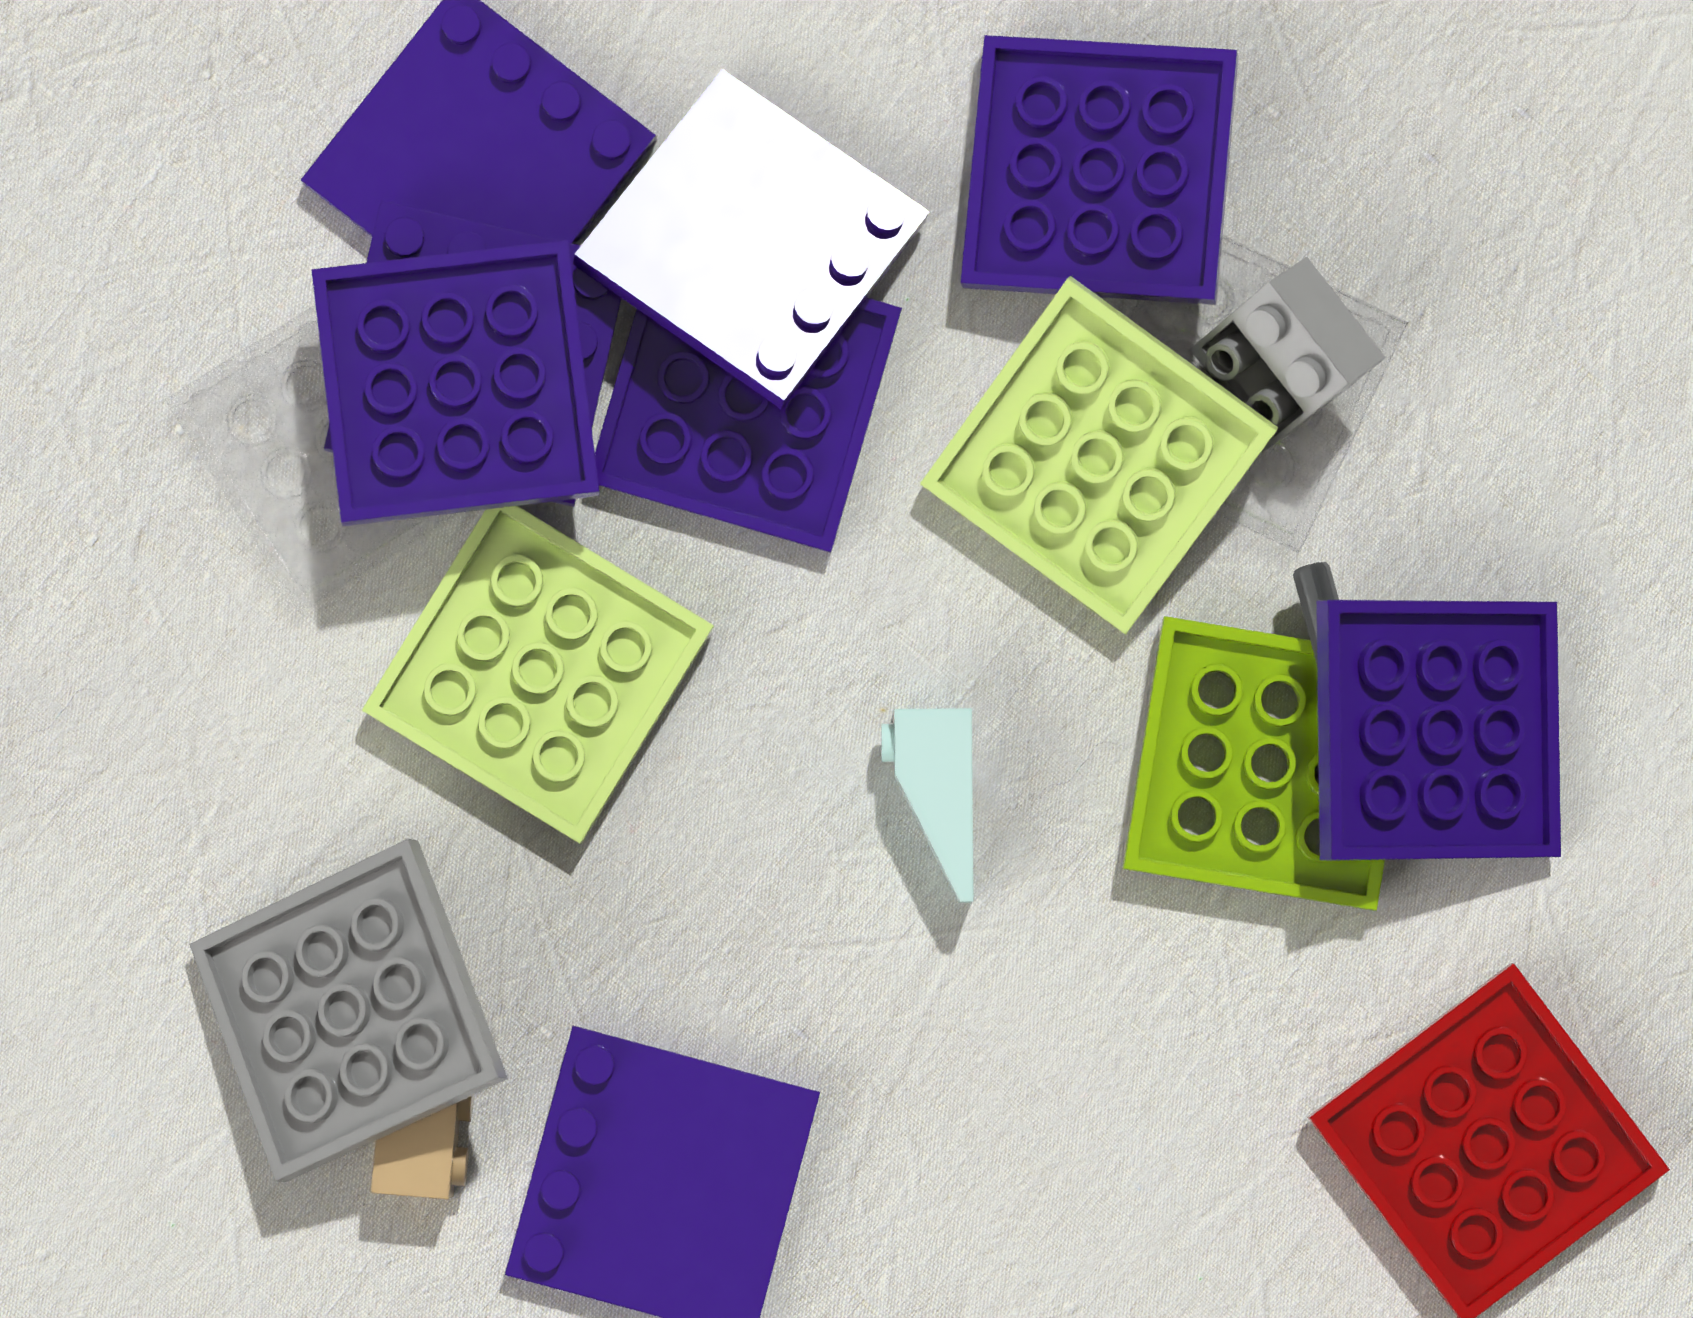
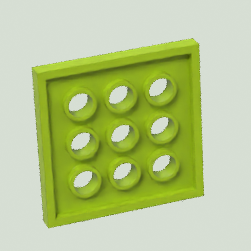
M1163 617L1122 869L1377 911L1385 860H1320V855L1310 851L1305 843L1304 836L1307 826L1313 820L1319 819V785L1315 779V767L1319 762L1317 663L1310 640L1180 618ZM1211 672H1220L1230 678L1234 686V697L1228 706L1216 709L1203 703L1199 696L1198 686L1204 675ZM1280 682L1287 684L1294 690L1297 697V707L1290 717L1276 719L1265 712L1261 698L1264 689L1269 684ZM1211 735L1221 742L1224 748V759L1216 770L1210 772L1201 771L1190 762L1188 749L1195 737ZM1261 746H1275L1284 753L1287 759L1286 772L1276 782L1263 781L1252 770V756ZM1189 798L1204 799L1213 809V825L1204 834H1190L1179 823V808ZM1253 808L1266 809L1276 819V835L1266 845L1252 844L1242 833V819Z

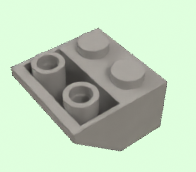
M1305 257L1270 280L1190 348V351L1215 382L1278 427L1265 446L1267 450L1337 398L1386 358L1308 257Z

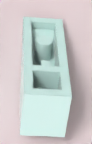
M972 708L894 709V723L881 724L882 762H894V777L958 902L972 903Z

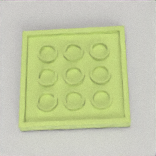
M1070 276L931 467L920 485L1126 635L1275 434L1278 427Z
M519 506L486 509L362 711L569 838L582 844L714 629V625Z

